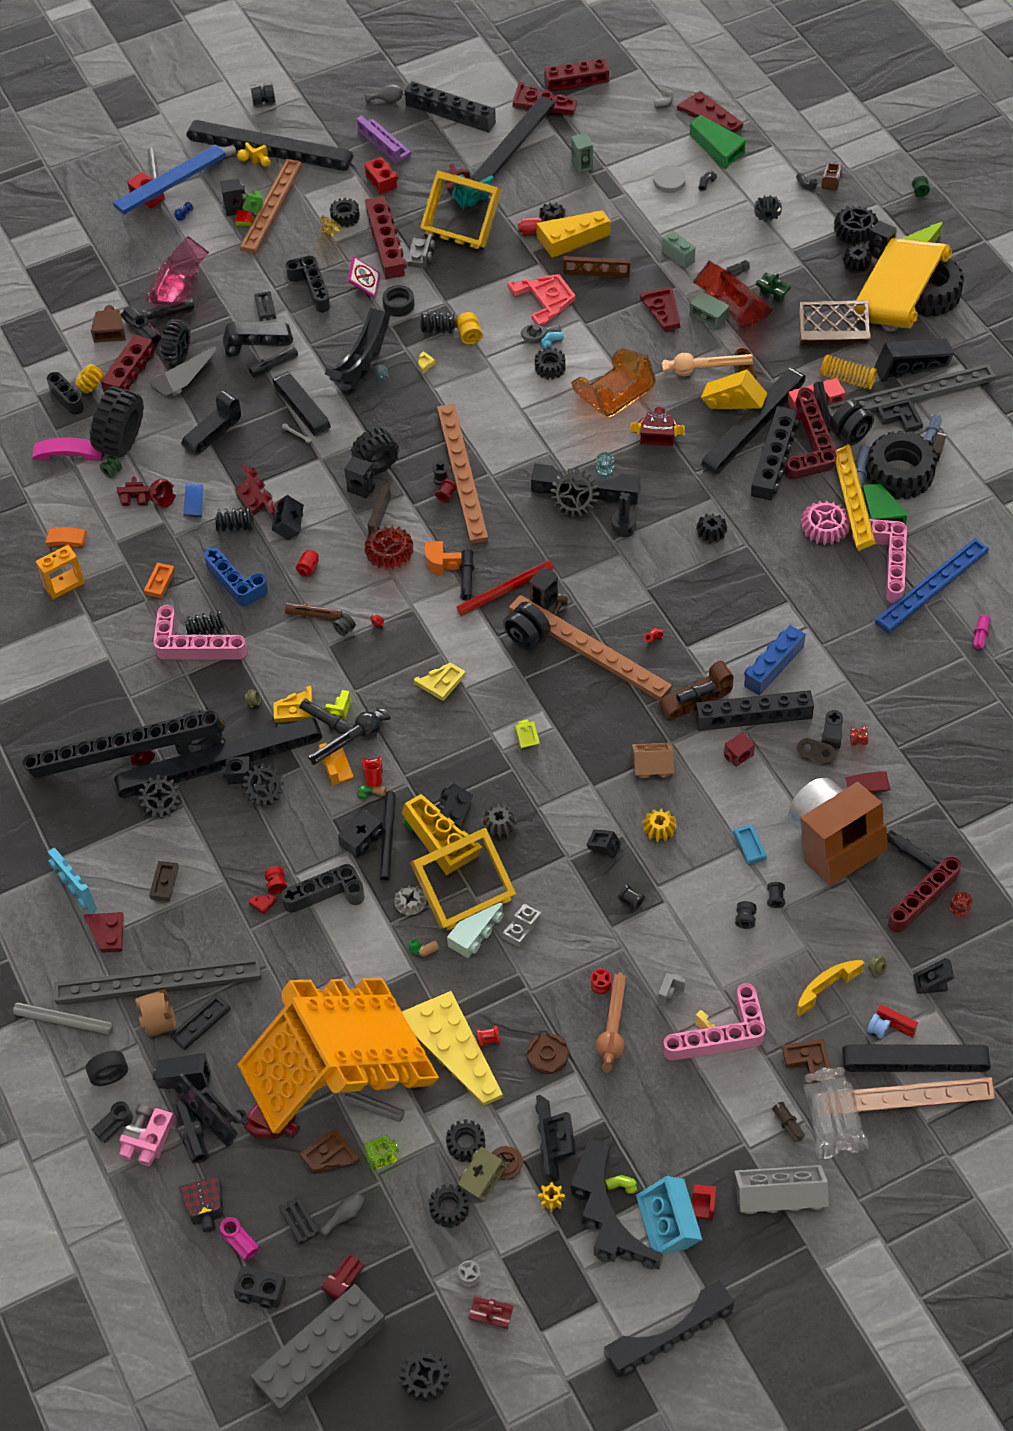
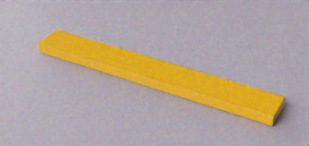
M846 445L835 450L837 453L835 462L856 548L860 551L876 543L852 448L850 445Z

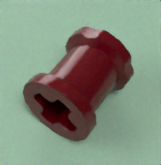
M443 479L441 482L442 486L440 490H437L435 496L439 501L446 503L450 501V495L456 490L457 485L450 479Z

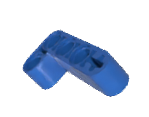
M209 548L205 551L204 557L208 570L239 605H250L267 594L268 586L264 574L255 573L244 579L219 549Z

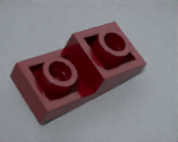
M886 771L845 777L847 788L858 781L873 795L890 791Z

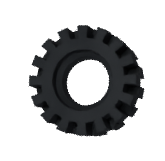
M345 197L344 200L339 198L338 202L335 200L331 203L330 217L335 226L338 227L340 225L343 228L346 225V228H348L349 225L354 226V223H358L360 219L359 205L355 200L352 201L351 198L347 200Z
M549 347V350L543 348V352L539 350L538 354L536 353L535 372L537 375H540L541 378L546 376V379L549 380V377L555 379V376L559 378L560 374H564L566 369L564 353L562 354L561 350L557 352V348L552 350V347ZM546 362H554V363H556V364H554V365H546V364H544V363H546Z
M463 1119L464 1123H460V1120L456 1121L457 1125L452 1124L450 1126L451 1130L448 1129L447 1149L449 1154L454 1156L455 1160L460 1158V1162H464L465 1159H468V1162H472L473 1154L480 1150L481 1146L485 1148L484 1131L478 1123L475 1125L473 1120L470 1123L467 1122V1119ZM468 1134L474 1138V1143L470 1147H461L457 1142L458 1138L461 1135Z
M444 1184L442 1189L437 1187L435 1189L436 1193L432 1192L431 1199H429L432 1219H435L437 1224L441 1223L442 1227H445L446 1224L449 1225V1228H453L452 1224L460 1225L459 1221L464 1222L465 1216H468L469 1213L468 1197L465 1191H460L459 1186L453 1188V1184H449L447 1188ZM446 1199H453L457 1202L458 1206L454 1212L446 1213L441 1209V1203Z

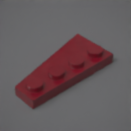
M519 81L512 101V107L530 109L543 96L555 102V106L550 112L574 115L577 107L576 99L561 94L553 95L548 90L543 92L537 90L535 86L531 85L528 87Z
M701 91L677 104L678 111L682 112L684 110L691 117L702 115L733 133L743 128L742 121Z

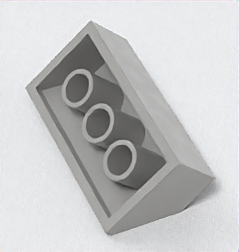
M821 1165L734 1171L737 1199L741 1213L755 1214L757 1211L775 1213L779 1210L799 1211L803 1208L820 1210L823 1207H829L828 1181Z

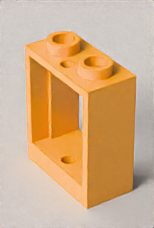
M69 545L36 561L43 586L52 600L85 584L78 558ZM69 563L72 564V569L50 579V573Z

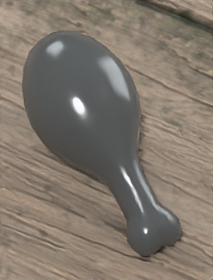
M389 84L377 93H366L365 101L370 102L374 99H381L387 103H394L402 98L403 89L398 85Z
M531 324L522 329L521 337L529 342H537L543 339L548 332H562L560 325L544 327Z
M354 1193L342 1200L333 1217L320 1228V1233L323 1236H327L338 1224L357 1217L358 1211L363 1205L364 1197L361 1194Z

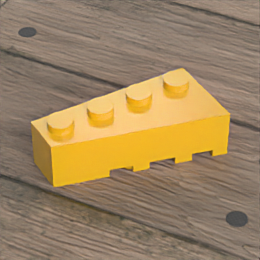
M603 210L537 223V238L552 258L610 235V219Z
M422 794L404 804L402 815L430 853L468 836L465 831L462 832L456 827L450 818L447 819L442 815L440 810ZM478 842L470 843L436 859V862L444 873L448 875L479 857L482 846Z

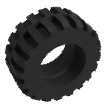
M948 259L946 262L939 260L928 282L938 284L939 287L925 286L914 306L918 315L923 314L927 317L934 315L935 317L941 313L946 314L959 303L964 283V274L954 260Z
M115 386L105 392V395L102 396L100 403L96 407L93 422L91 423L90 442L95 450L119 458L126 455L135 442L142 423L144 401L139 394Z
M893 431L887 435L880 436L879 440L876 439L872 443L868 453L866 473L868 480H870L869 483L881 484L894 499H910L911 496H919L920 492L924 493L927 491L928 487L933 483L937 466V455L935 454L934 447L931 446L927 439L924 440L921 435H914V432L910 431L908 433L904 431L894 433ZM896 460L906 461L912 464L914 468L898 469L891 466L889 462Z

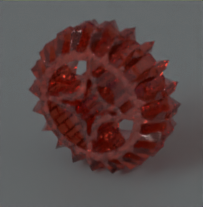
M385 525L383 529L378 527L377 532L372 531L371 535L367 536L364 550L368 561H371L373 566L377 565L378 569L384 567L385 570L391 567L393 570L395 566L400 568L401 564L406 565L407 560H411L414 545L410 534H407L405 529L401 530L400 526L394 528L393 525L387 528Z

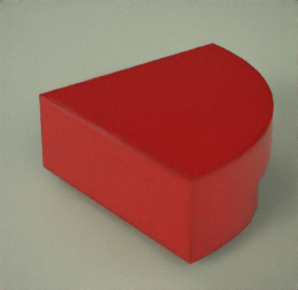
M270 894L254 896L248 902L250 906L265 915L276 903L277 897Z

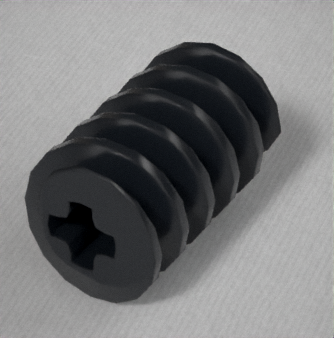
M429 311L426 312L425 316L421 312V331L425 332L428 329V332L432 333L434 328L435 333H439L441 329L443 334L446 330H448L449 334H452L456 328V313H453V316L450 317L449 312H447L446 316L443 317L442 312H440L439 316L436 315L435 311L432 316H430Z
M247 507L245 513L242 508L239 509L238 513H236L235 508H232L231 513L225 508L224 514L218 509L215 519L217 532L220 527L222 531H226L227 526L229 531H233L234 526L239 531L241 525L244 530H247L248 526H250L251 530L254 529L253 513L249 507Z
M217 610L216 616L211 611L208 618L205 613H202V619L197 614L194 620L188 616L187 622H185L187 635H199V632L202 635H206L207 631L210 635H213L214 629L220 634L221 628L225 631L220 610Z

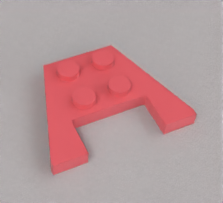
M559 274L538 277V280L532 281L523 279L519 283H514V281L507 282L508 288L514 296L531 291L543 306V310L532 314V320L537 325L544 326L575 301V294Z

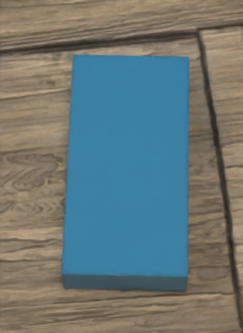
M752 824L733 830V834L748 865L767 860V855Z

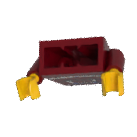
M656 407L654 412H647L645 418H642L638 423L632 422L630 433L640 434V444L674 446V436H685V426L679 425L676 420L672 419L671 413H665L663 407Z

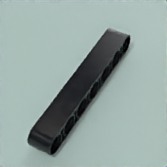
M850 1044L842 1048L843 1069L848 1072H985L991 1069L989 1048L986 1045Z

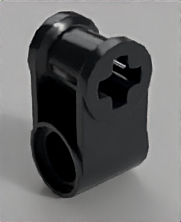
M831 710L825 717L821 742L829 744L834 748L841 747L843 724L841 712Z

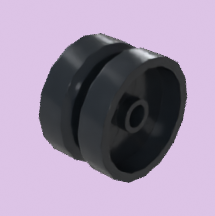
M851 399L837 409L830 421L829 428L836 436H840L845 443L852 446L860 442L868 434L873 426L875 417L868 409L863 408L859 402Z
M526 601L521 602L514 609V612H511L503 620V627L509 638L526 650H531L538 644L540 639H543L551 631L550 623L544 613L538 607Z

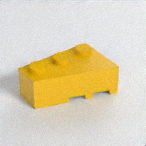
M744 370L708 382L701 399L710 409L762 408L767 392L748 370Z

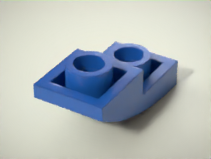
M186 483L184 516L202 517L204 484Z

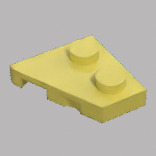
M448 663L440 669L430 671L429 675L425 677H416L414 684L444 701L466 676V672L454 664Z

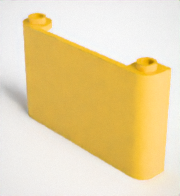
M891 238L856 300H868L869 323L911 329L918 316L914 306L939 260L946 262L951 257L952 249L948 244ZM864 305L856 306L853 310L861 316L864 313Z

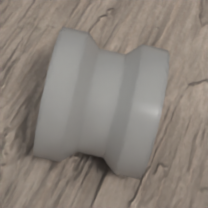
M474 1261L461 1263L458 1268L460 1284L466 1288H473L479 1284L481 1277L480 1268Z

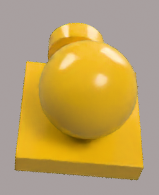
M247 142L245 143L246 150H240L237 154V158L241 162L250 159L254 165L261 162L263 167H267L271 163L268 158L266 145L252 148Z

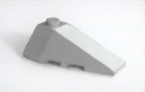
M216 346L189 359V361H185L148 380V383L165 396L171 393L173 396L181 393V388L189 384L217 350Z

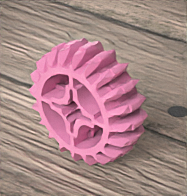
M819 500L818 504L812 503L811 507L807 506L806 511L802 514V532H805V537H809L810 541L816 540L817 544L823 542L825 546L826 543L832 545L834 541L839 543L840 539H844L849 532V516L846 509H842L841 504L836 506L835 502L830 504L827 500L825 503Z

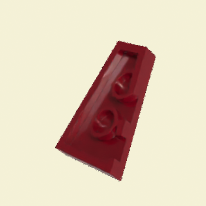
M672 286L639 294L642 302L664 331L681 328Z

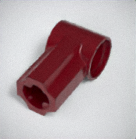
M348 1255L337 1271L327 1277L322 1286V1291L337 1300L352 1287V1283L364 1268V1264L353 1255Z

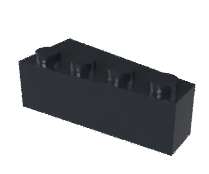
M947 339L885 342L874 368L877 370L881 382L888 381L889 377L900 378L905 373L911 372L916 374L925 368L928 371L948 366L954 351Z

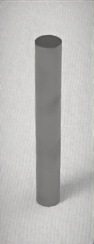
M149 148L151 178L155 179L158 177L155 152L153 148Z

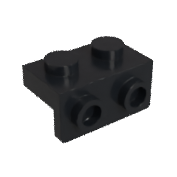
M453 783L448 788L445 787L440 794L441 801L436 807L447 819L450 818L454 825L460 828L473 794Z

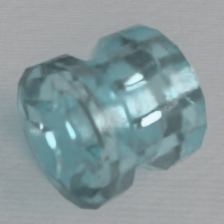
M607 452L600 453L596 458V470L602 475H608L614 470V457Z

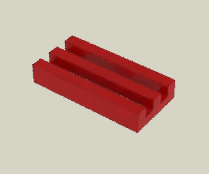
M882 1004L879 1005L876 1014L883 1020H890L889 1027L912 1038L914 1037L918 1027L917 1021Z

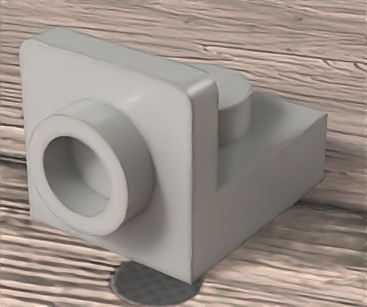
M666 973L658 993L657 1003L666 1005L667 1000L672 999L675 989L684 992L686 979L678 974Z

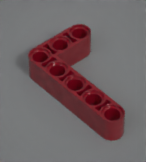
M803 387L798 391L795 405L813 452L794 456L788 460L785 475L790 479L829 471L833 468L837 458V453L814 393L810 388Z

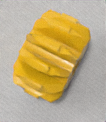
M90 364L79 373L74 384L79 390L87 394L100 384L104 374L97 366Z
M662 808L659 812L653 809L652 814L647 813L643 820L644 833L648 835L650 840L656 838L657 843L660 839L666 842L667 837L672 838L676 830L675 817L671 816L670 811L664 813Z

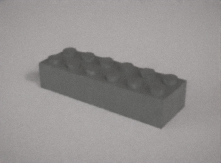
M354 1284L251 1374L254 1385L279 1414L284 1417L386 1326L385 1316Z

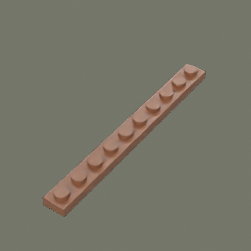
M455 405L437 406L470 544L488 542V535Z
M522 595L509 606V611L514 612V609L521 602L532 603L547 617L551 626V631L548 635L660 701L672 689V684Z

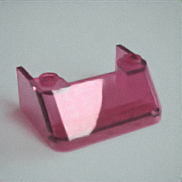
M187 236L159 268L145 300L153 304L176 306L179 303L181 305L185 301L186 295L193 288L187 282L188 279L195 277L199 271L197 269L198 265L209 254V251Z

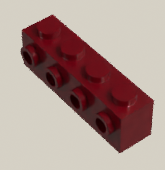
M605 58L544 68V80L547 90L551 92L609 83V68Z

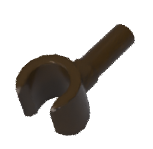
M558 594L557 604L552 614L556 616L561 605L567 606L568 595Z

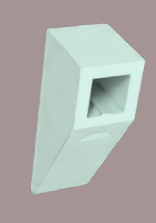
M498 903L460 921L447 937L448 947L466 958H469L472 953L475 954L482 940L488 938L495 923L498 924L502 920L504 915L502 904Z

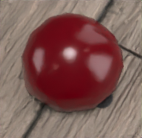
M164 478L156 480L150 485V500L161 508H167L176 498V494L173 492L174 485Z

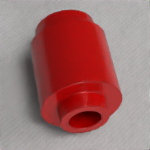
M541 218L521 219V222L518 223L519 233L522 232V236L537 234V223L541 222Z
M306 550L302 554L296 565V570L301 576H312L319 563L318 553L314 550Z

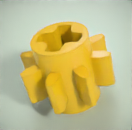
M552 1182L547 1187L542 1185L543 1194H538V1200L542 1201L541 1208L546 1207L550 1209V1212L557 1207L561 1209L560 1201L565 1200V1195L560 1194L562 1187H556Z

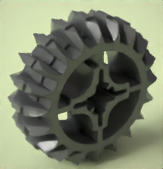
M569 468L568 475L565 471H562L561 475L563 478L556 476L559 483H552L557 488L551 489L552 493H556L551 499L557 498L558 501L554 503V506L560 504L561 507L558 509L560 512L565 508V515H568L571 511V516L574 517L577 511L578 515L582 516V510L586 514L589 513L587 506L591 509L594 508L591 502H598L593 497L599 496V492H594V489L599 488V485H592L596 479L589 480L592 475L591 473L584 476L585 469H582L579 474L578 468H575L574 473ZM574 477L582 479L588 486L579 487ZM569 478V490L561 493L563 483ZM573 487H575V490H584L577 494L578 497H575L574 494L567 495V493L573 491ZM589 492L587 502L581 506V495ZM562 498H571L576 507L569 506Z

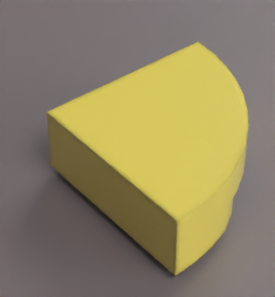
M423 351L419 356V369L422 373L426 372L436 364L435 359Z
M700 1010L696 1014L695 1025L699 1028L715 1027L714 1024L711 1025L707 1020L709 1016L705 1012Z

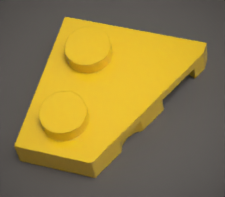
M307 686L305 691L297 695L293 693L285 699L274 702V722H294L313 718L307 712L299 709L304 698L312 702V687Z

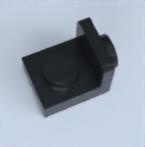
M594 829L586 846L589 850L606 851L610 858H615L620 849L621 841L614 831Z

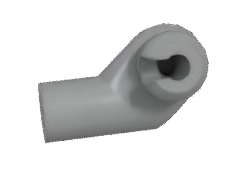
M667 90L665 91L664 98L655 99V108L668 106L674 99L673 91Z

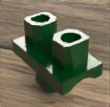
M765 272L762 278L756 281V286L760 287V292L764 294L771 293L774 300L778 302L785 297V294L791 287V285L779 279L778 273L770 275Z

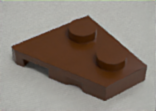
M335 1129L300 1154L301 1159L313 1173L360 1162L357 1154Z

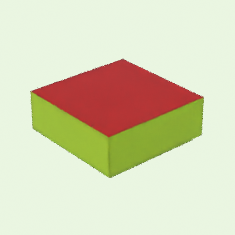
M237 210L236 226H251L254 212Z

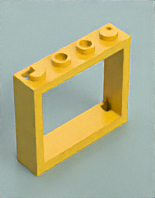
M437 170L420 228L425 230L427 235L429 233L432 236L438 234L440 235L439 238L449 241V238L455 239V243L464 245V242L470 244L469 247L479 249V247L485 248L502 190L495 186ZM444 181L492 194L479 240L431 227Z
M486 828L410 862L440 929L446 927L447 930H450L458 924V921L473 916L475 913L483 911L498 902L505 904L512 900L511 896L516 894ZM482 838L506 892L446 919L422 866Z

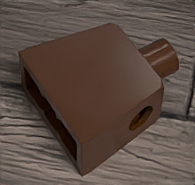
M107 305L103 311L95 312L91 327L94 343L126 340L120 310H114L113 306Z

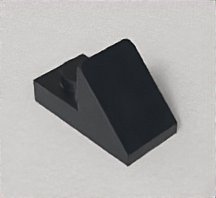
M947 958L913 974L918 994L948 991L947 982L955 979L951 960Z

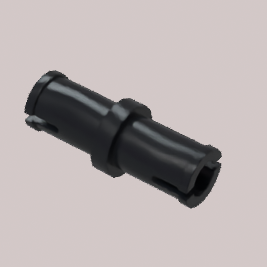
M711 680L699 686L693 685L689 690L677 693V702L679 705H683L692 700H700L702 696L714 693L716 691L715 685Z

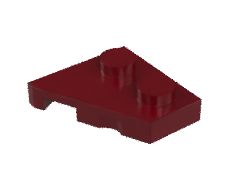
M123 912L84 914V920L101 952H122Z

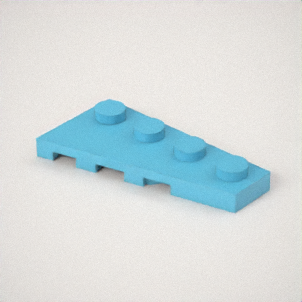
M55 848L47 851L50 856L48 862L54 871L56 869L59 871L57 873L63 883H68L67 888L72 896L77 895V901L81 908H86L90 914L97 911L89 887L82 883V879L75 874L70 865H67L65 859Z

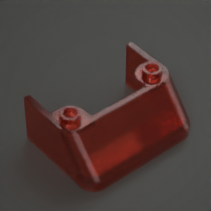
M710 260L693 280L694 284L705 290L704 293L729 305V310L736 315V322L744 328L745 326L750 327L770 315L774 310L735 275Z

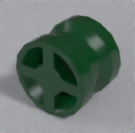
M918 176L912 181L914 194L917 197H924L930 192L929 182L925 176Z
M109 456L107 461L99 466L103 474L108 478H113L116 472L122 470L121 463L113 456Z

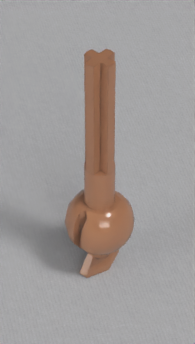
M620 972L614 974L606 1032L602 1033L596 1041V1051L603 1058L602 1069L604 1073H609L612 1070L613 1060L618 1059L625 1049L624 1040L618 1034L626 976Z

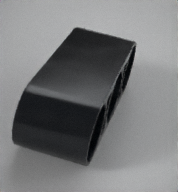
M59 372L48 374L47 382L53 396L71 414L76 415L83 412L84 406L80 393Z

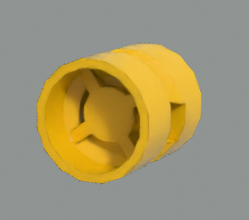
M472 312L460 314L456 319V325L462 342L468 345L479 342L482 339L483 333L476 315Z

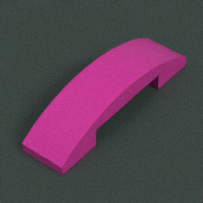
M53 438L40 441L34 445L32 454L33 460H50L51 455L83 456L86 461H102L103 453L95 450L91 446L90 440L79 438Z

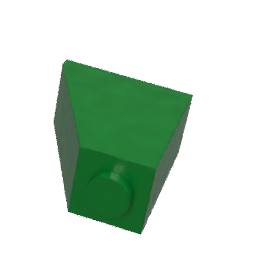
M881 484L863 485L862 491L869 519L899 521L906 525L907 512Z

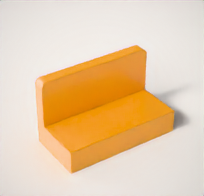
M326 743L320 744V745H319V749H321L322 747H324V746L327 745V744H326ZM343 748L322 760L332 786L354 779Z

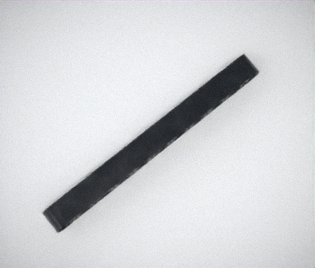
M194 120L186 132L188 139L194 142L217 145L219 147L234 145L235 150H246L245 143L247 142L252 148L266 145L267 154L270 157L289 159L340 171H346L354 157L353 153L347 149L200 120Z
M208 710L31 753L24 757L22 766L33 777H43L217 735L224 730L225 722L215 711Z
M308 718L121 772L114 777V782L119 797L128 798L142 794L139 792V789H145L143 782L150 783L149 777L156 780L157 775L160 776V779H163L166 775L168 782L173 779L174 784L221 771L222 766H226V758L249 756L250 762L316 743L322 739V733L317 719ZM153 785V786L148 790V792L154 790V789H155V785Z

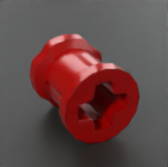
M497 1025L491 1029H476L479 1048L485 1044H500Z

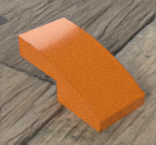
M79 528L49 529L45 543L48 547L69 545L71 548L81 547L84 545L87 531Z

